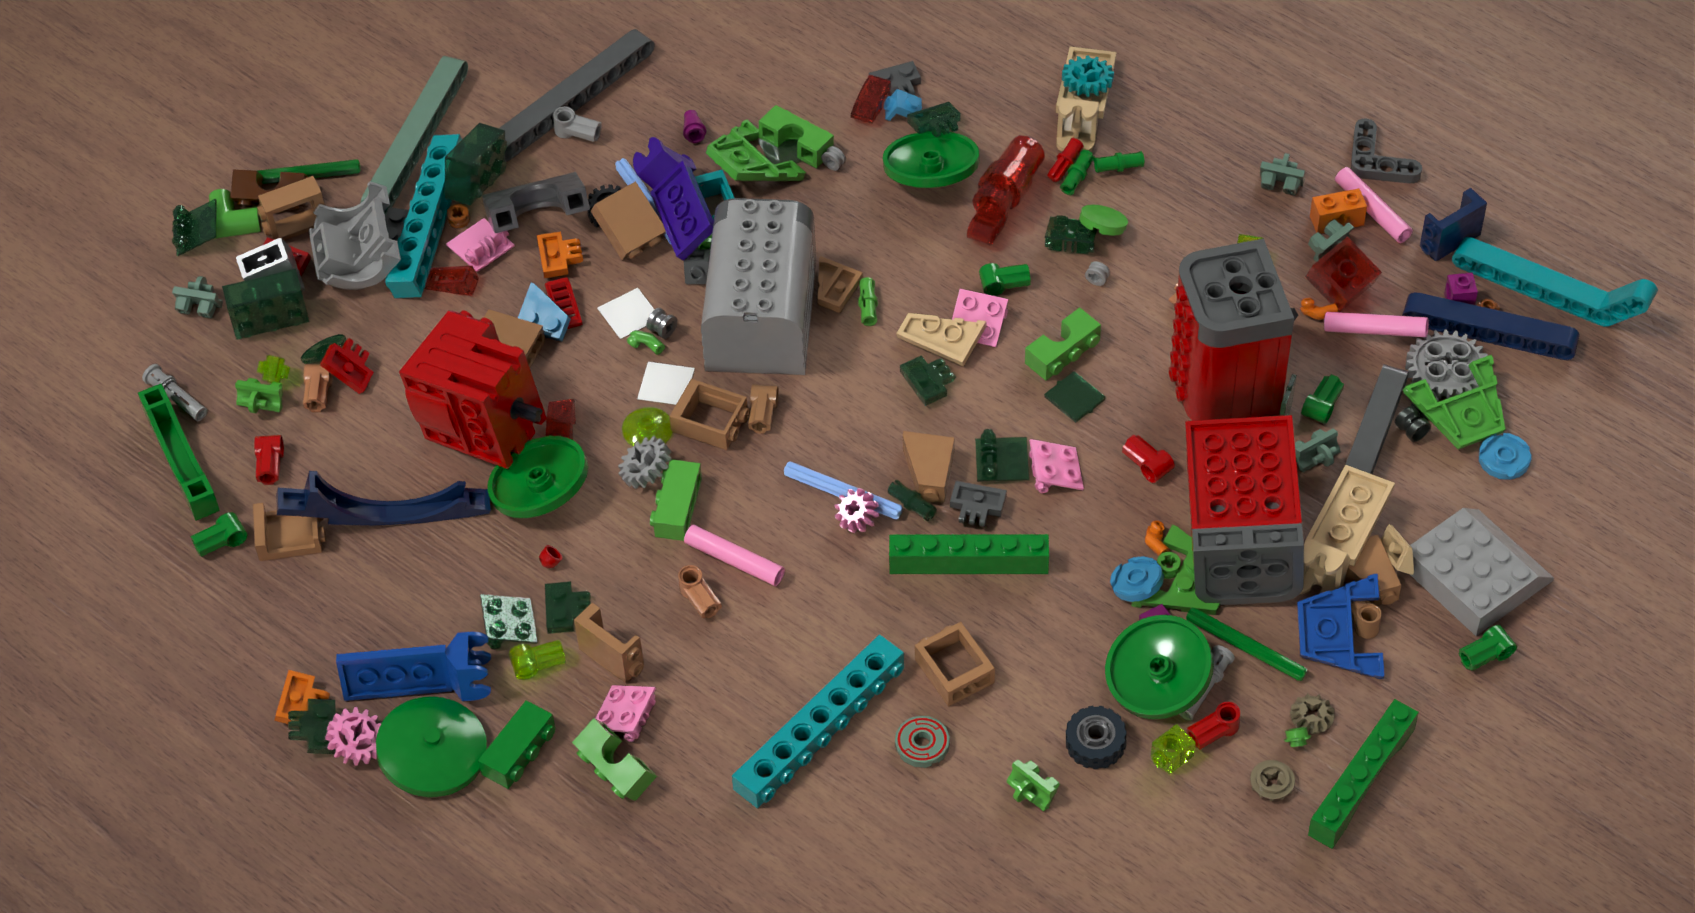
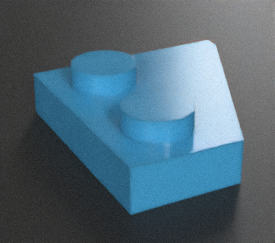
M530 283L518 318L542 325L546 338L562 342L571 319L534 283Z

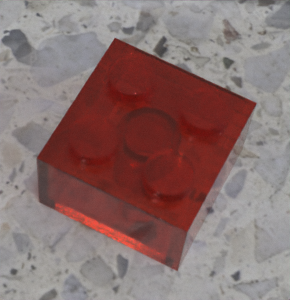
M1347 236L1318 260L1305 277L1330 304L1335 303L1338 312H1341L1370 288L1382 272Z

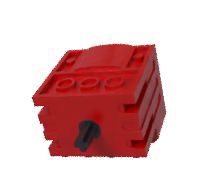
M462 310L460 313L447 311L399 371L405 387L409 408L413 417L419 423L426 440L506 469L513 463L510 452L520 454L525 448L524 445L528 439L531 440L536 433L533 423L542 425L547 419L524 350L517 346L512 347L501 343L495 326L490 319L485 317L481 320L475 319L465 310Z

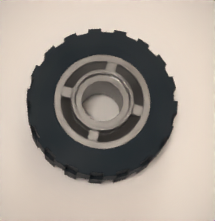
M1088 706V708H1082L1076 714L1074 713L1071 716V720H1068L1066 749H1068V754L1074 758L1077 764H1081L1085 768H1108L1109 765L1117 763V760L1123 756L1126 749L1124 721L1122 722L1121 716L1118 713H1114V710L1110 708H1104V706ZM1094 735H1098V736H1101L1102 738H1100V739H1092V738H1090V737H1091V736H1094Z

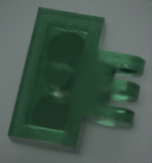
M950 102L907 114V123L918 134L930 131L935 137H939L941 132L945 135L949 134L950 130L952 132L958 131L956 122L960 121V112Z
M921 355L900 365V373L924 406L946 397L947 389L944 385L956 379L955 374L950 372L949 366L945 365L946 362L943 358L927 363Z
M571 581L545 584L547 634L573 632L574 619L591 604V601H589L591 593L588 591L572 592Z
M308 699L307 711L288 712V719L299 720L288 722V729L299 730L290 731L288 739L307 741V753L335 754V749L328 750L327 748L330 741L325 740L328 724L336 714L335 700Z

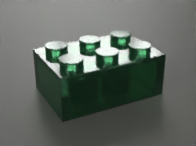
M479 122L445 156V198L471 206L489 186L493 185L500 175L504 174L507 166L505 161V151L507 148L505 130Z
M296 269L222 286L236 340L310 322Z

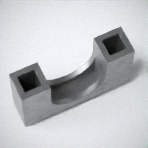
M576 172L482 195L487 219L494 233L519 228L517 216L536 208L556 206L562 208L566 215L590 210L585 186Z

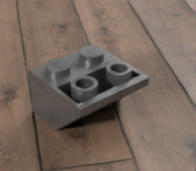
M282 238L236 257L242 277L260 309L305 290L291 247Z

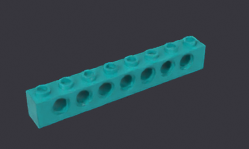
M460 134L433 135L431 144L427 148V156L421 167V175L419 181L416 182L415 193L409 205L410 209L407 218L404 219L401 236L398 238L401 260L385 278L386 286L390 289L394 298L422 297L447 218V210L451 205L468 151Z
M879 634L732 775L733 790L757 809L764 802H769L782 784L789 783L795 772L801 766H806L811 761L814 753L820 748H825L838 730H843L857 712L860 713L866 708L868 701L874 695L881 694L886 684L893 677L896 678L904 670V652ZM801 738L807 739L805 741H799V739ZM782 756H788V757H789V758H787V759H780V757H782ZM763 774H769V775H770V776H768V777H761V775H763Z

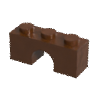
M233 169L230 198L238 203V206L252 207V204H260L259 195L309 177L305 173L280 172L278 185L272 190H263V176L258 171ZM308 202L303 203V204H300V205H297V206L292 207V208H289V209H291V210H299V209H300V206L307 207V206H308Z

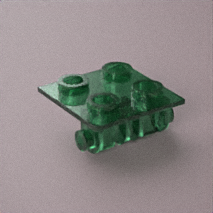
M216 199L190 212L183 205H177L173 209L175 220L172 222V243L176 247L177 256L216 238Z
M1063 215L1050 217L1045 233V247H1048L1049 250L1062 251L1063 240H1065L1064 252H1067L1068 241H1072L1071 253H1074L1075 242H1077L1076 253L1087 255L1089 252L1094 253L1097 228L1093 227V230H1089L1082 225L1080 220L1069 219Z
M985 429L981 434V438H975L977 482L1029 480L1027 437L996 438V434L992 429Z
M480 594L485 633L489 638L487 645L491 649H499L503 641L538 643L530 598Z

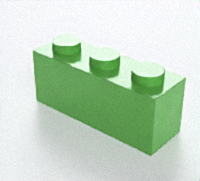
M671 459L668 469H663L661 483L663 487L662 490L657 491V509L651 513L650 526H654L655 537L684 541L685 534L691 523L702 481L701 464Z

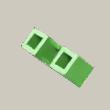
M777 105L759 120V139L776 148H779L787 141H796L797 159L815 168H818L823 163L821 159L823 153L827 152L829 147L834 146L833 134Z
M1079 307L1062 320L1061 337L1065 340L1061 342L1052 341L1043 334L1025 348V364L1045 381L1053 375H1058L1070 362H1075L1082 353L1099 343L1101 324Z
M593 718L572 742L579 749L577 755L589 764L591 762L596 767L594 772L602 780H609L613 784L611 789L617 796L622 799L628 797L636 801L655 780L657 775L640 758L629 753L622 761L615 764L613 760L614 751L622 740L605 723Z

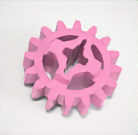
M354 707L352 713H349L346 708L343 709L341 715L336 713L326 729L328 731L325 740L330 741L327 747L328 750L335 749V758L342 755L344 757L343 763L346 764L351 759L355 766H358L360 760H363L365 764H369L371 757L377 759L376 738L381 723L376 724L378 716L374 715L370 718L367 709L363 713H359L357 707ZM356 732H359L356 741H354L353 738Z

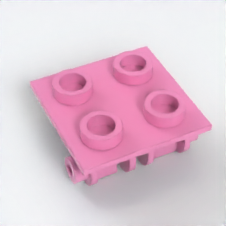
M485 218L446 243L454 253L476 272L515 246L507 238L509 236L508 231L494 233L490 223Z
M960 289L952 320L954 318H962L964 321L977 322V320L986 321L987 326L977 343L996 347L1003 319L1007 317L1008 309L1006 307L1008 299Z
M1033 439L1029 440L1031 447L1029 456L1033 463L1031 465L1032 473L1036 477L1035 488L1040 493L1048 492L1051 485L1077 490L1084 489L1076 447Z
M612 685L595 719L605 723L613 732H623L625 734L624 738L629 742H633L634 739H638L642 729L641 726L645 725V719H648L649 713L656 703L654 695L656 688Z

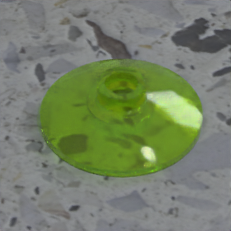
M644 407L631 412L625 418L622 425L623 437L631 446H635L637 441L641 444L645 437L650 440L653 436L657 439L661 438L666 443L673 433L669 415L663 410L654 407Z

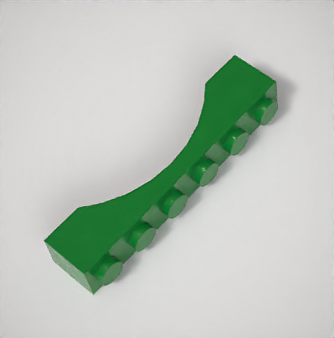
M162 383L138 392L143 411L195 521L219 512L220 509L213 489L190 448Z
M1396 699L1393 700L1312 816L1308 836L1331 849L1334 848L1347 829L1358 806L1376 777L1389 760L1402 749L1414 732L1419 714L1418 711Z

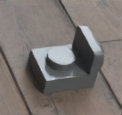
M710 249L694 250L684 260L686 284H706Z

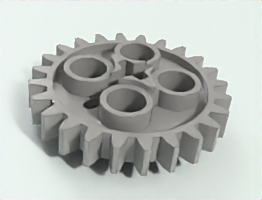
M1435 330L1433 337L1427 335L1423 340L1417 338L1416 344H1411L1410 351L1407 352L1405 369L1409 371L1408 378H1412V383L1426 379L1429 387L1436 393L1438 401H1440L1442 396H1446V399L1479 387L1468 365L1472 361L1488 356V354L1482 353L1483 346L1475 347L1476 339L1468 342L1467 334L1460 338L1458 337V331H1455L1453 335H1449L1448 331L1444 330L1443 335H1440Z

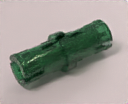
M895 480V483L892 482L890 484L888 494L903 503L904 508L916 512L926 521L935 516L937 508L924 500L919 492L916 490L912 491L899 480Z

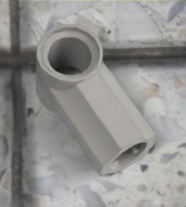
M565 106L559 107L554 111V131L558 137L570 138L575 136L597 142L602 128L601 122L575 115L573 109Z

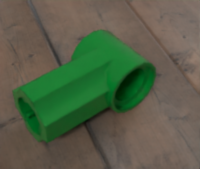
M989 263L979 269L983 291L987 295L998 296L1005 289L1031 285L1030 270L1027 264L1000 268L998 264Z
M1332 374L1324 376L1314 394L1307 396L1301 410V415L1324 425L1327 424L1332 415L1334 404L1344 390V383L1340 381L1339 377Z
M228 512L221 515L215 525L190 537L196 551L202 557L225 545L229 547L239 546L245 542L248 534L238 516L233 512Z
M1495 625L1488 629L1482 638L1459 649V656L1464 667L1473 671L1495 659L1498 661L1506 660L1517 650V645L1501 625Z

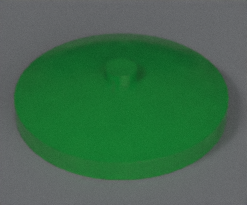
M924 131L906 135L892 142L883 153V168L889 178L900 184L919 188L942 187L960 182L971 176L977 170L980 163L979 148L976 143L964 135L948 131Z
M546 436L526 442L525 448L520 454L510 452L513 459L512 465L508 469L496 465L488 480V494L496 509L509 517L531 518L549 513L568 502L580 490L588 474V460L578 443L567 437Z
M1171 615L1150 616L1127 627L1113 642L1106 658V682L1115 700L1131 714L1146 719L1170 718L1191 708L1206 692L1214 670L1213 653L1203 633L1191 622Z
M420 697L400 704L385 717L379 727L376 738V757L380 769L386 778L399 789L421 797L446 796L468 786L480 773L478 760L487 750L486 734L475 714L462 704L442 697Z

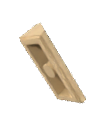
M1389 524L1381 538V542L1391 564L1397 571L1413 575L1412 547L1393 525Z

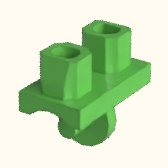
M248 378L247 381L238 380L235 383V388L237 389L236 403L239 406L248 407L250 413H257L259 409L275 412L282 410L283 387L281 383L272 382L270 385L260 384L257 379Z
M1016 760L1012 764V772L1006 781L1015 789L1013 799L1021 802L1026 798L1042 811L1047 810L1053 796L1057 793L1060 785L1059 782L1053 777H1047L1045 780L1038 775L1040 772L1038 765L1031 760L1026 763Z

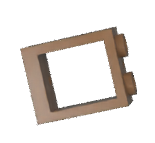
M314 176L259 195L260 206L257 207V211L261 220L265 221L261 225L266 237L270 235L274 240L282 238L285 241L309 232L310 228L314 229L317 215L313 212L318 204H325L322 192ZM310 201L311 209L276 222L274 221L273 214Z
M691 379L669 416L671 432L727 450L731 442L736 441L742 422L746 423L748 420L750 409L747 406V397ZM699 402L733 413L724 431L689 420Z
M962 622L953 626H946L941 632L931 637H925L915 645V661L948 707L995 683L994 666ZM960 641L978 667L948 681L931 658V655Z

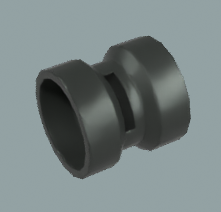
M1409 406L1402 410L1395 419V425L1400 430L1406 431V436L1411 442L1421 440L1431 429V424L1425 418L1420 417L1419 411L1414 406Z

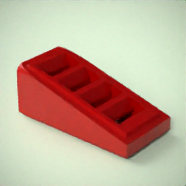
M565 277L546 282V295L565 314H574L573 317H569L571 320L567 329L583 325L569 278Z

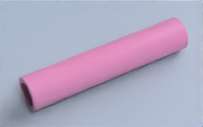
M1345 167L1338 172L1335 182L1344 191L1360 188L1367 205L1366 212L1398 243L1405 242L1411 236L1412 228L1349 167Z
M1326 312L1324 320L1325 332L1427 337L1429 328L1428 317Z
M691 525L685 534V544L773 586H777L783 578L784 567L696 525Z

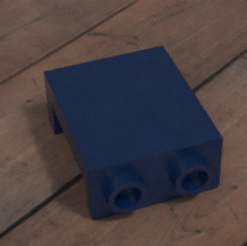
M1469 188L1463 192L1460 209L1440 221L1431 213L1425 215L1420 241L1422 251L1434 261H1438L1455 251L1463 238H1476L1480 236L1487 202L1472 188Z

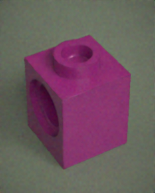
M1473 273L1448 275L1444 292L1445 299L1475 305L1478 290Z

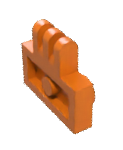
M561 231L537 235L544 278L569 275L567 265L583 262L579 239L562 240Z
M288 670L274 721L301 727L304 716L323 719L325 714L323 710H326V701L329 700L330 693L312 688L315 676Z

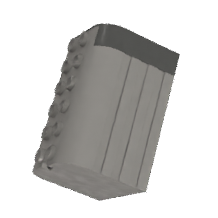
M732 198L721 202L716 207L701 322L705 371L805 375L816 269L814 214L807 205L794 200Z

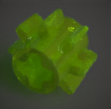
M267 355L266 361H259L257 373L262 375V381L281 383V379H288L290 367L284 365V358Z

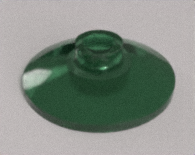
M338 334L323 339L307 349L300 359L303 364L321 362L330 345L336 343L342 348L347 338L343 334Z

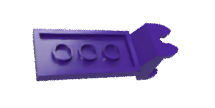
M651 137L648 144L649 155L645 157L644 154L636 152L633 157V166L637 176L653 189L650 194L676 257L684 261L712 234L714 221L693 174L696 170L693 160L687 155H680L664 146L659 139Z

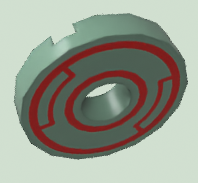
M930 716L909 718L896 731V751L905 763L914 767L926 768L932 766L937 761L939 763L949 751L950 736L947 728L939 720ZM918 738H926L930 741L925 746H919L915 743Z

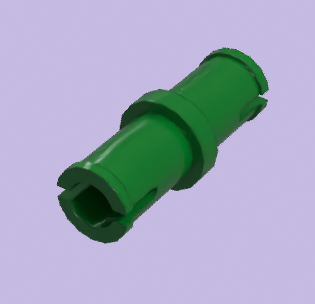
M1082 150L1076 162L1070 165L1068 175L1060 185L1063 193L1073 195L1080 181L1086 178V171L1095 158L1092 152Z
M1142 151L1128 154L1118 152L1114 156L1094 158V168L1097 173L1112 170L1122 172L1126 168L1144 167L1145 164Z

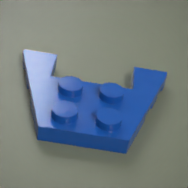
M1378 574L1369 575L1365 579L1350 582L1338 589L1329 590L1297 602L1300 657L1370 677L1384 679L1383 653H1354L1351 601L1379 600Z

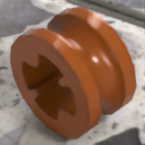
M455 204L447 210L448 222L451 227L463 228L470 222L469 211L465 205Z

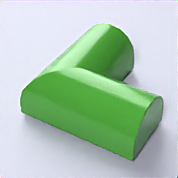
M217 189L210 193L209 208L212 239L261 232L260 216L257 207L235 210L234 200L230 198V191Z

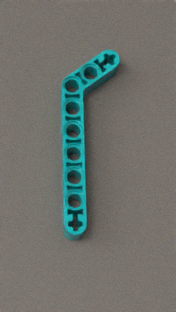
M1471 237L1463 238L1452 256L1453 264L1464 271L1473 273L1476 276L1603 327H1608L1645 313L1658 292L1657 286L1647 279H1640L1607 292Z

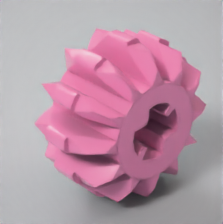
M858 488L856 492L848 489L847 497L839 495L842 503L834 505L839 510L834 516L838 521H841L840 526L843 529L848 528L851 533H856L858 529L861 532H866V524L871 527L874 526V522L871 521L872 517H879V513L874 511L879 506L878 502L872 501L874 496L870 492L865 493L861 488Z

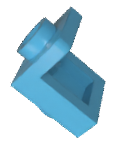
M896 89L891 97L888 96L884 102L885 119L890 121L896 114L918 121L922 116V98Z

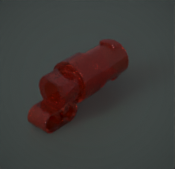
M1022 135L1015 137L999 159L992 162L983 173L978 183V190L972 200L977 213L968 226L967 238L991 246L1003 230L1007 221L1008 211L1019 205L1031 187L1032 178L1044 162V150L1035 139Z

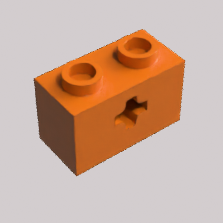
M1360 188L1312 197L1310 218L1316 233L1319 232L1320 234L1325 233V227L1334 219L1343 226L1348 222L1354 227L1364 226L1367 205Z

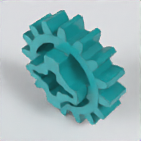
M1086 55L1085 59L1077 56V61L1070 59L1069 65L1064 64L1062 70L1063 86L1069 87V92L1077 91L1078 96L1086 94V97H1089L1090 93L1099 96V91L1106 93L1107 88L1112 87L1114 80L1112 65H1107L1106 60L1100 62L1099 57L1090 58L1089 55Z

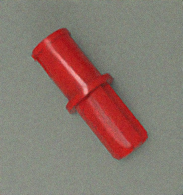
M1071 138L1062 153L1057 155V161L1047 174L1048 178L1053 182L1060 181L1070 165L1074 164L1073 161L1084 148L1080 140Z

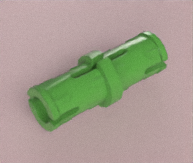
M865 277L859 281L860 297L858 298V305L861 308V323L865 326H873L877 323L876 307L878 305V298L875 296V281L872 278Z

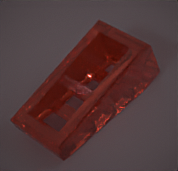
M473 266L430 268L424 289L459 295H473L479 277Z

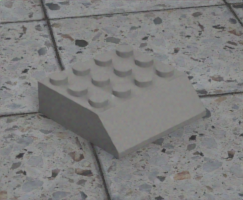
M1462 508L1410 545L1413 551L1414 574L1411 576L1475 636L1482 633L1554 580L1550 573L1479 509Z

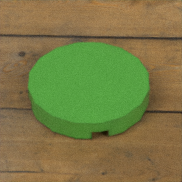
M1086 205L1082 207L1079 216L1080 222L1087 229L1093 230V227L1097 228L1099 233L1103 235H1121L1124 233V230L1126 231L1128 219L1125 215L1103 205Z

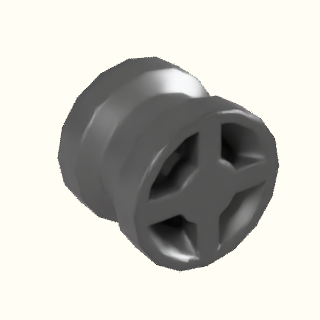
M656 308L648 317L646 327L651 332H658L660 337L666 339L674 332L677 326V318L673 315H667L661 308Z

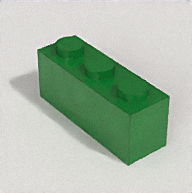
M525 700L478 760L481 775L507 789L514 782L519 781L528 763L537 758L543 744L553 737L556 730L553 714Z

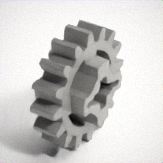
M653 436L649 440L645 437L641 444L637 441L635 446L627 449L628 455L621 457L624 463L618 465L621 470L618 474L629 487L632 485L637 489L641 485L645 488L647 482L655 483L657 477L663 476L661 471L668 469L669 466L666 462L672 459L669 456L671 450L661 438L657 439Z

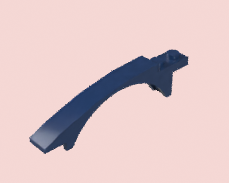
M309 471L304 489L278 488L276 493L277 515L328 518V524L377 526L417 524L488 514L491 509L488 489L465 488V481H457L439 492L420 498L401 501H379L364 499L342 492L327 483L317 471Z

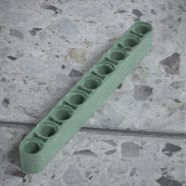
M448 56L441 58L374 174L371 182L387 187L390 202L388 208L393 207L465 80L468 72L467 61ZM368 187L366 188L360 203H362L367 198L369 193Z

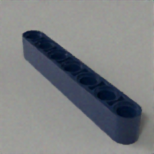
M1417 292L1408 295L1402 316L1428 317V330H1436L1442 333L1444 330H1447L1450 335L1458 331L1459 337L1467 334L1468 339H1476L1477 341L1560 360H1571L1574 358L1580 337L1578 330L1570 326Z

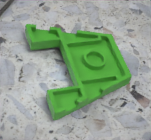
M748 119L744 120L740 127L735 126L732 128L727 136L722 135L713 141L706 150V154L735 181H802L806 173L793 160L775 165L772 164L750 144L749 141L759 139V129Z
M1492 355L1472 361L1468 365L1479 386L1475 389L1437 402L1426 379L1407 385L1403 389L1404 394L1458 450L1485 440L1491 435L1501 434L1505 430L1501 401L1498 399L1496 390L1497 378L1493 373L1492 365L1494 361Z
M1172 524L1163 543L1169 549L1187 556L1168 592L1159 589L1147 599L1132 602L1131 606L1141 608L1142 605L1156 607L1163 604L1165 608L1180 609L1181 612H1188L1191 608H1196L1206 614L1216 615L1220 603H1205L1195 594L1192 537Z

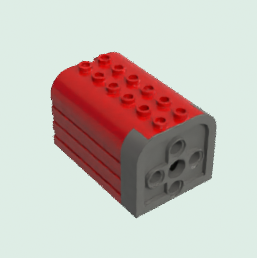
M1253 240L1199 250L1188 254L1179 266L1178 286L1176 287L1177 298L1174 304V332L1171 336L1172 351L1170 352L1171 367H1169V377L1171 382H1175L1176 386H1178L1175 388L1178 402L1182 401L1185 412L1192 421L1262 417L1281 414L1294 316L1265 240Z
M1292 415L1185 421L1196 596L1205 603H1220V605L1276 603L1295 598L1302 592L1304 586V541Z

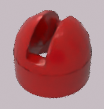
M546 545L539 555V561L545 568H554L562 560L561 553L551 545Z

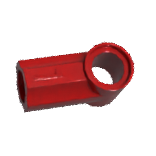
M282 435L255 436L256 480L264 485H272L279 480L280 458L284 456Z
M1132 435L1122 447V452L1140 467L1143 476L1151 483H1156L1175 468L1174 460L1165 450L1157 451L1139 435Z
M1223 702L1217 706L1215 712L1187 727V734L1195 748L1197 747L1200 750L1223 736H1232L1237 733L1240 727V709L1233 702ZM1224 717H1230V718H1232L1233 720H1231V721H1225V720H1223L1222 718H1224Z

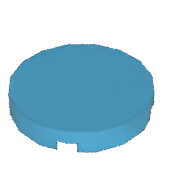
M1503 433V435L1498 436L1494 434L1482 442L1479 449V463L1482 469L1493 477L1506 480L1515 479L1526 473L1530 466V448L1524 440L1513 434Z
M1145 556L1133 557L1128 559V563L1123 566L1121 563L1115 568L1111 574L1110 583L1115 595L1121 600L1129 602L1141 601L1151 597L1160 589L1163 584L1164 574L1160 565L1153 558Z

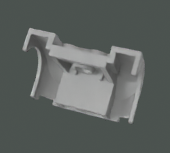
M370 181L367 184L369 189L367 198L359 205L351 208L337 209L318 204L313 212L317 215L314 229H309L318 280L323 281L326 285L341 289H365L381 282L401 260L398 243L395 240L389 239L384 211L390 205L386 186Z

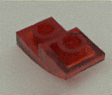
M869 75L854 103L851 118L873 124L882 110V101L891 89V80Z
M567 399L549 402L546 417V436H562L573 440V425H576L575 400Z

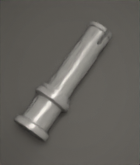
M152 364L145 370L142 376L143 382L152 386L162 383L167 396L196 421H201L207 415V408L177 385L176 379L171 375L165 374L160 365ZM180 397L186 400L189 403V405L186 404L182 399H180Z
M1220 645L1213 647L1214 670L1209 687L1196 704L1179 714L1182 718L1186 720L1194 718L1195 713L1206 699L1213 685L1223 679V672L1226 667L1234 662V654L1227 648Z

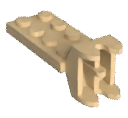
M1078 47L1069 48L1066 64L1069 65L1070 59L1077 61V56L1085 59L1086 55H1089L1090 58L1099 57L1100 62L1106 60L1107 65H1112V71H1114L1116 52ZM1062 81L1056 104V113H1058L1057 148L1062 152L1070 139L1076 138L1083 143L1084 148L1082 150L1091 152L1095 146L1098 118L1103 119L1110 88H1107L1106 93L1099 91V96L1094 95V93H1090L1089 97H1086V94L1078 96L1077 91L1069 92V87H1064V81Z
M1345 465L1305 540L1304 586L1300 593L1301 595L1309 592L1312 586L1316 584L1322 587L1320 593L1332 591L1343 586L1348 566H1354L1394 490V482Z

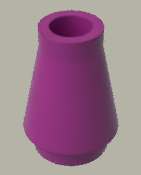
M688 110L684 113L683 136L690 143L701 142L705 138L706 127L695 110Z

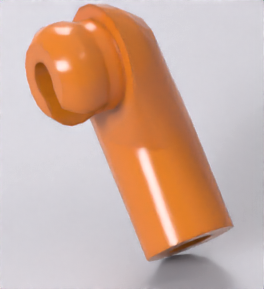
M1304 298L1301 301V312L1315 320L1325 319L1326 312H1338L1335 303L1319 307L1314 305L1315 302L1312 298Z
M1155 520L1147 528L1145 543L1159 556L1161 553L1170 552V549L1162 542L1164 524L1161 521Z

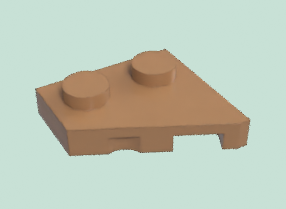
M820 256L818 305L840 313L858 287L859 281L863 278V272Z

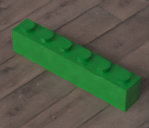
M1049 534L889 535L890 574H1048Z

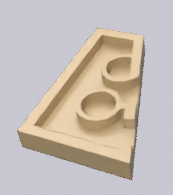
M908 313L896 334L899 339L964 367L984 332L987 323L982 320L971 322L964 321L962 318L951 320L933 315Z

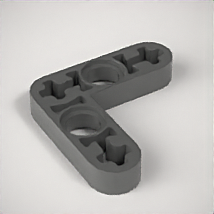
M1367 118L1358 120L1354 129L1350 169L1362 179L1409 184L1418 182L1422 173L1420 162L1413 159L1374 155L1376 123ZM1363 129L1368 130L1367 137L1363 136ZM1365 145L1369 147L1370 150L1361 151L1357 147ZM1389 166L1393 170L1390 172L1382 171L1380 167Z

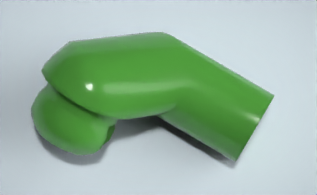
M634 330L627 338V343L630 346L637 348L640 343H643L656 355L662 353L665 349V345L652 333Z

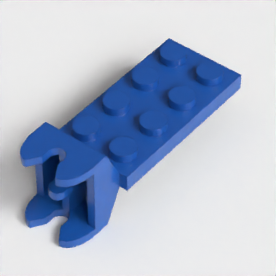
M461 632L456 634L447 648L446 645L336 654V664L344 701L450 692L452 689L461 701L483 699L491 693V687L483 684L475 685L473 681L481 680L488 676V670L481 665L491 660V654L485 651H474L472 648L486 644L489 638L486 634L480 632Z

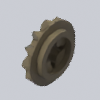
M1307 693L1305 697H1298L1295 703L1291 706L1290 716L1297 728L1307 727L1308 733L1317 734L1326 731L1333 724L1334 708L1331 707L1330 701L1322 699L1320 694L1310 696ZM1308 709L1312 711L1317 709V716H1315L1314 714L1307 716Z
M1263 761L1257 764L1251 772L1252 791H1256L1260 798H1269L1271 802L1279 798L1283 800L1285 796L1292 793L1295 785L1294 773L1286 764L1280 761ZM1278 775L1277 784L1267 787V779L1272 780Z

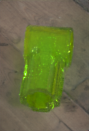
M560 640L534 647L528 644H519L509 651L515 677L519 680L533 678L539 670L566 663Z

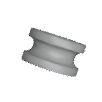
M834 146L829 147L827 152H824L821 156L825 166L834 171L838 170L840 165L846 161L843 152Z
M1097 261L1092 262L1089 265V269L1085 272L1086 279L1096 286L1104 285L1110 275L1109 268Z

